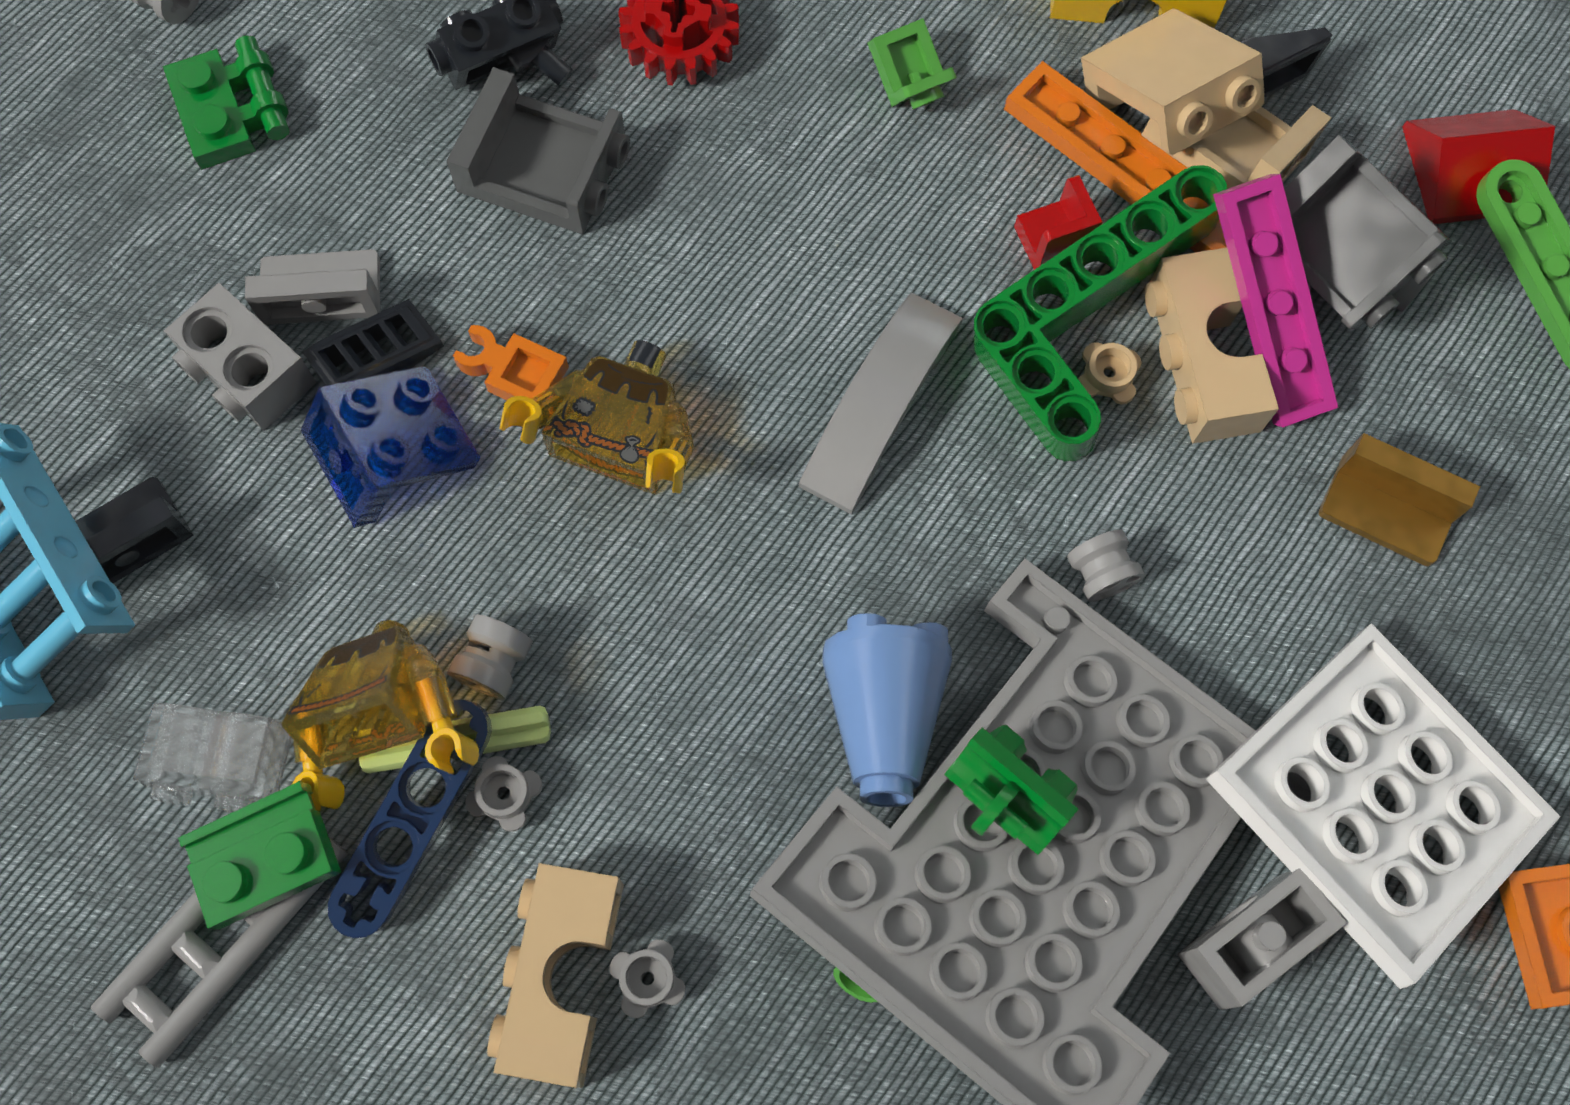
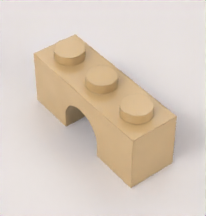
M1227 247L1161 258L1151 281L1145 286V303L1149 315L1152 318L1157 317L1162 336L1159 342L1161 362L1165 370H1172L1177 390L1174 395V406L1178 421L1182 425L1187 424L1192 444L1262 432L1279 410L1263 354L1245 357L1227 355L1212 344L1207 334L1208 330L1230 326L1242 307Z
M539 863L536 878L525 879L518 904V918L526 919L521 947L514 945L510 947L503 972V986L512 988L506 1016L499 1014L495 1016L488 1040L487 1055L496 1058L493 1073L573 1088L584 1087L597 1018L568 1012L562 1008L554 997L551 978L554 967L559 959L570 950L579 947H593L611 951L624 887L619 877Z

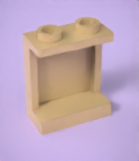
M1175 8L1081 57L1086 93L1109 110L1125 102L1155 120L1160 129L1162 150L1170 155L1184 150L1255 111L1265 101L1262 53Z
M1312 105L1291 127L1263 107H1260L1170 156L1187 168L1205 165L1216 169L1223 175L1227 183V189L1269 174H1281L1282 182H1284L1305 159L1331 117ZM1150 118L1141 136L1162 149L1159 125Z

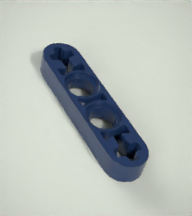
M450 700L444 703L449 717L460 718L465 711L473 716L469 726L477 732L474 741L479 748L480 759L492 734L491 719L487 711L478 703L469 700ZM431 718L331 893L328 902V917L333 927L342 935L351 938L367 937L384 927L389 921L476 764L470 765L463 761L458 773L453 768L454 774H450L429 763L425 756V746L429 737L434 733L431 726ZM454 749L450 758L461 760ZM423 768L436 770L445 780L446 791L444 797L434 806L426 807L418 804L410 793L412 777ZM397 827L403 829L412 840L413 850L411 856L402 865L386 863L377 852L378 838L387 828ZM363 863H365L376 875L396 879V884L393 889L386 882L379 884L370 899V905L378 910L376 917L367 915L360 921L355 922L350 918L353 906L345 900L347 894L356 896L362 893L373 877L371 874L360 872Z

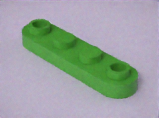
M1506 160L1497 164L1480 180L1476 192L1477 202L1563 362L1570 369V226L1540 172L1528 162ZM1499 189H1504L1511 194L1512 203L1502 200Z

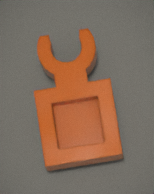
M471 325L468 332L473 342L484 346L483 351L476 356H468L457 350L453 354L457 367L463 373L470 376L489 374L484 382L488 392L504 400L514 396H524L535 400L539 404L553 396L569 368L567 357L515 333L512 334L505 347L497 344L493 333L480 325Z

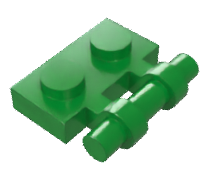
M242 36L235 41V48L238 53L235 63L225 66L218 49H214L163 66L193 157L201 170L256 152L250 136L252 132L265 128L267 137L272 140H281L290 133L286 121L289 114L284 96L276 91L271 78L274 74V69L269 55L260 50L257 39L253 36ZM250 88L253 95L250 103L240 106L235 93Z

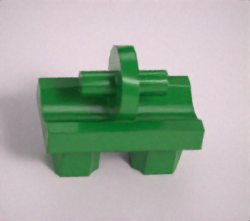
M1001 725L991 733L982 727L971 738L962 753L944 775L964 791L962 794L982 811L981 815L970 827L978 835L982 836L990 825L995 822L1012 838H1018L1035 854L1039 855L1079 810L1072 804L1078 786L1059 769L1048 768L1040 777L1020 760L1027 751L1025 740L1009 726Z

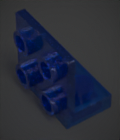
M424 366L319 387L301 428L304 438L354 528L375 523L393 489L475 468L480 460L479 454L430 370Z

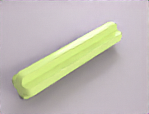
M534 706L488 714L491 719L492 734L483 754L548 742L550 740L551 727L546 708ZM472 717L452 720L455 731L471 738L473 741L475 740L477 732L469 726ZM391 731L365 735L360 738L359 744L387 737ZM422 731L417 732L416 736L410 741L396 740L384 749L376 747L357 752L362 771L365 773H375L402 768Z

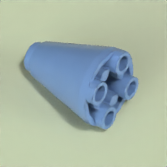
M857 614L847 619V630L837 632L825 641L822 663L853 784L860 788V801L867 805L897 807L907 805L913 801V789L918 787L921 781L952 662V648L948 643V629L942 624L925 622L913 626L887 624V620L883 616L877 614Z

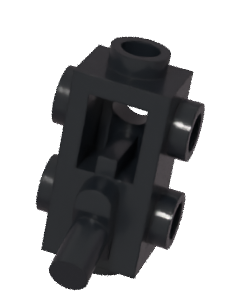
M493 0L492 7L475 14L471 10H462L447 17L441 23V28L437 29L436 39L425 43L428 57L439 76L447 74L455 90L488 77L493 67L504 70L513 66L517 72H523L534 64L558 86L567 79L573 70L551 50L556 45L561 30L560 25L563 24L561 10L556 0Z

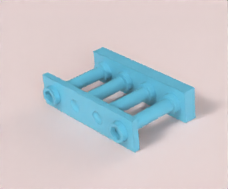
M0 423V499L6 508L0 514V552L20 533L34 557V560L0 593V720L40 717L55 703L41 678L40 672L79 634L128 633L135 626V623L122 603L119 590L108 579L33 450L31 439L22 431L19 425ZM49 584L64 612L25 649L12 626L11 620Z

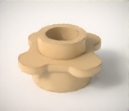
M1094 342L1086 346L1082 354L1086 362L1085 371L1078 380L1091 397L1095 395L1111 397L1117 404H1127L1132 401L1136 394V388L1132 383L1136 372L1141 366L1140 356L1135 351L1118 343L1101 344ZM1104 370H1112L1114 372V376H1105Z

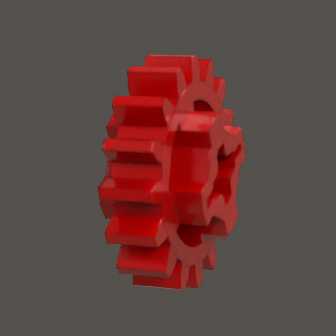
M627 0L628 6L619 7V33L622 49H628L629 63L632 66L640 65L644 62L645 77L648 79H652L661 71L666 73L667 85L673 86L677 75H686L690 85L696 84L698 71L704 70L711 77L716 76L717 60L730 63L733 59L732 46L739 45L738 4L730 3V0Z

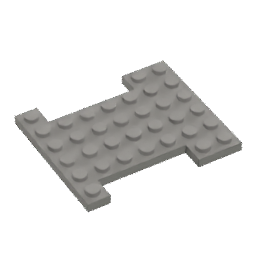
M1024 559L992 597L984 612L1031 646L1033 650L894 825L888 828L836 786L755 884L749 896L1002 1105H1137L1170 1053L1113 1008V1006L1241 817L1211 786L1206 778L1256 730L1027 559ZM1001 725L1009 726L1025 740L1027 751L1020 760L1040 777L1048 768L1059 769L1078 786L1072 804L1079 810L1039 855L1035 854L1018 838H1012L995 822L990 825L982 836L978 835L970 827L981 815L982 811L962 794L964 791L944 775L962 753L971 738L982 727L991 733ZM1288 772L1287 782L1292 793L1299 799L1310 802L1311 791L1306 780L1297 773Z

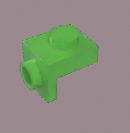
M923 18L875 37L867 43L892 107L909 100L914 110L944 97L941 87L957 78L953 67L946 70L942 69Z

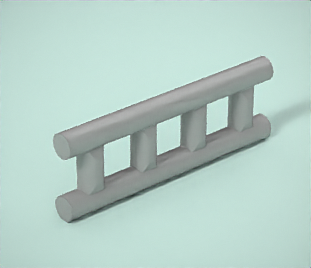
M329 837L340 865L349 853ZM325 881L244 918L250 926L222 957L194 933L205 920L196 892H194L90 1006L91 1009L101 1019L112 1023L127 1008L154 1033L138 1050L139 1054L152 1066L160 1068ZM176 954L202 980L180 1005L172 1011L146 985L167 961Z

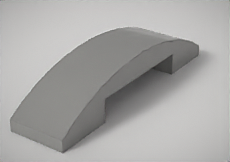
M912 292L909 294L875 342L849 385L819 440L799 481L798 487L852 515L879 468L884 451L931 370L936 369L961 326L962 317Z

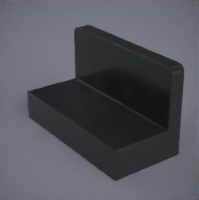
M156 477L148 478L75 521L111 583L119 581L194 536L164 485Z

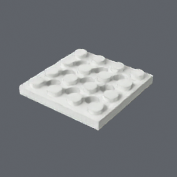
M1372 623L1345 645L1206 778L1211 786L1291 872L1300 868L1324 893L1347 922L1343 928L1399 989L1417 983L1561 817ZM1364 698L1372 699L1380 705L1385 714V725L1377 723L1368 715L1364 707ZM1327 734L1338 737L1346 745L1349 753L1348 762L1340 761L1332 755L1326 743ZM1412 746L1420 748L1428 755L1432 763V774L1424 772L1416 765L1411 754ZM1288 772L1297 773L1306 780L1311 791L1310 802L1303 801L1292 793L1287 782ZM1375 783L1383 785L1392 793L1396 802L1395 813L1387 811L1379 804L1374 793ZM1460 795L1466 796L1476 805L1479 811V824L1469 820L1462 812L1459 803ZM1337 822L1347 825L1356 834L1358 839L1357 854L1348 851L1340 844L1336 836ZM1424 833L1434 837L1443 849V864L1435 862L1426 853L1423 846ZM1386 874L1395 876L1404 885L1407 892L1406 906L1396 903L1389 896L1385 887Z

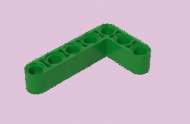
M1197 165L1182 170L1003 290L978 309L974 318V351L978 360L1045 449L1055 458L1062 461H1077L1086 457L1093 450L1101 424V413L1095 400L1050 342L1155 272L1161 258L1180 255L1207 237L1216 228L1219 215L1213 194L1227 189V183L1223 175L1216 169L1205 165ZM1196 197L1205 201L1209 207L1195 209L1189 207L1183 200ZM1148 229L1157 233L1161 239L1155 242H1145L1138 239L1134 232ZM1091 262H1102L1111 267L1112 272L1107 275L1097 276L1088 272L1084 266ZM1044 294H1053L1060 297L1064 304L1056 309H1046L1038 305L1035 300ZM1004 326L1011 329L1016 336L1007 342L998 343L990 340L985 334L994 327ZM1038 371L1044 373L1051 383L1042 389H1031L1026 387L1020 381V378L1026 373ZM1073 417L1083 422L1087 431L1078 437H1068L1060 433L1055 424L1063 418Z

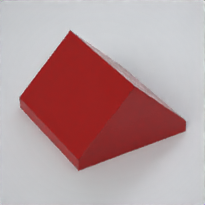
M1511 109L1407 120L1402 126L1426 214L1434 224L1486 219L1477 202V187L1480 180L1497 164L1503 161L1522 160L1528 162L1540 172L1545 183L1548 185L1555 126L1528 114ZM1499 189L1502 200L1512 203L1511 194L1504 189Z

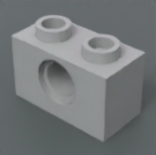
M1298 868L1293 872L1288 871L1276 876L1177 955L1219 1010L1242 1007L1346 925L1347 922L1324 893Z

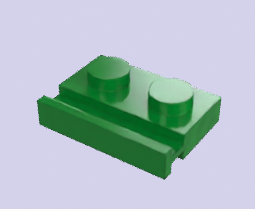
M301 781L296 782L178 837L180 846L186 848L191 863L187 867L208 929H222L342 873L321 813L316 811L311 798L313 791L310 784Z

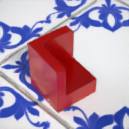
M1077 175L1066 180L1058 202L1017 215L1014 228L1035 270L1102 225L1103 222L1081 177Z

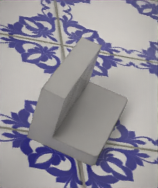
M373 249L265 256L260 261V276H245V299L258 319L265 325L369 318L380 312V258L377 251Z

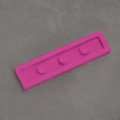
M1269 174L1213 194L1255 355L1263 354L1279 410L1272 417V423L1283 428L1338 408L1281 174Z

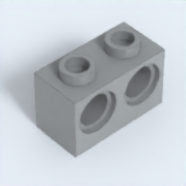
M220 283L215 285L164 330L179 350L171 357L175 363L197 384L204 378H208L218 388L212 394V397L236 421L239 422L247 415L263 431L317 383L301 357ZM226 337L218 346L208 348L217 338ZM267 373V376L261 383L247 387L253 377Z

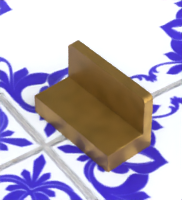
M1363 433L1342 456L1319 509V516L1417 563L1431 566L1438 559L1451 524L1472 508L1480 486Z

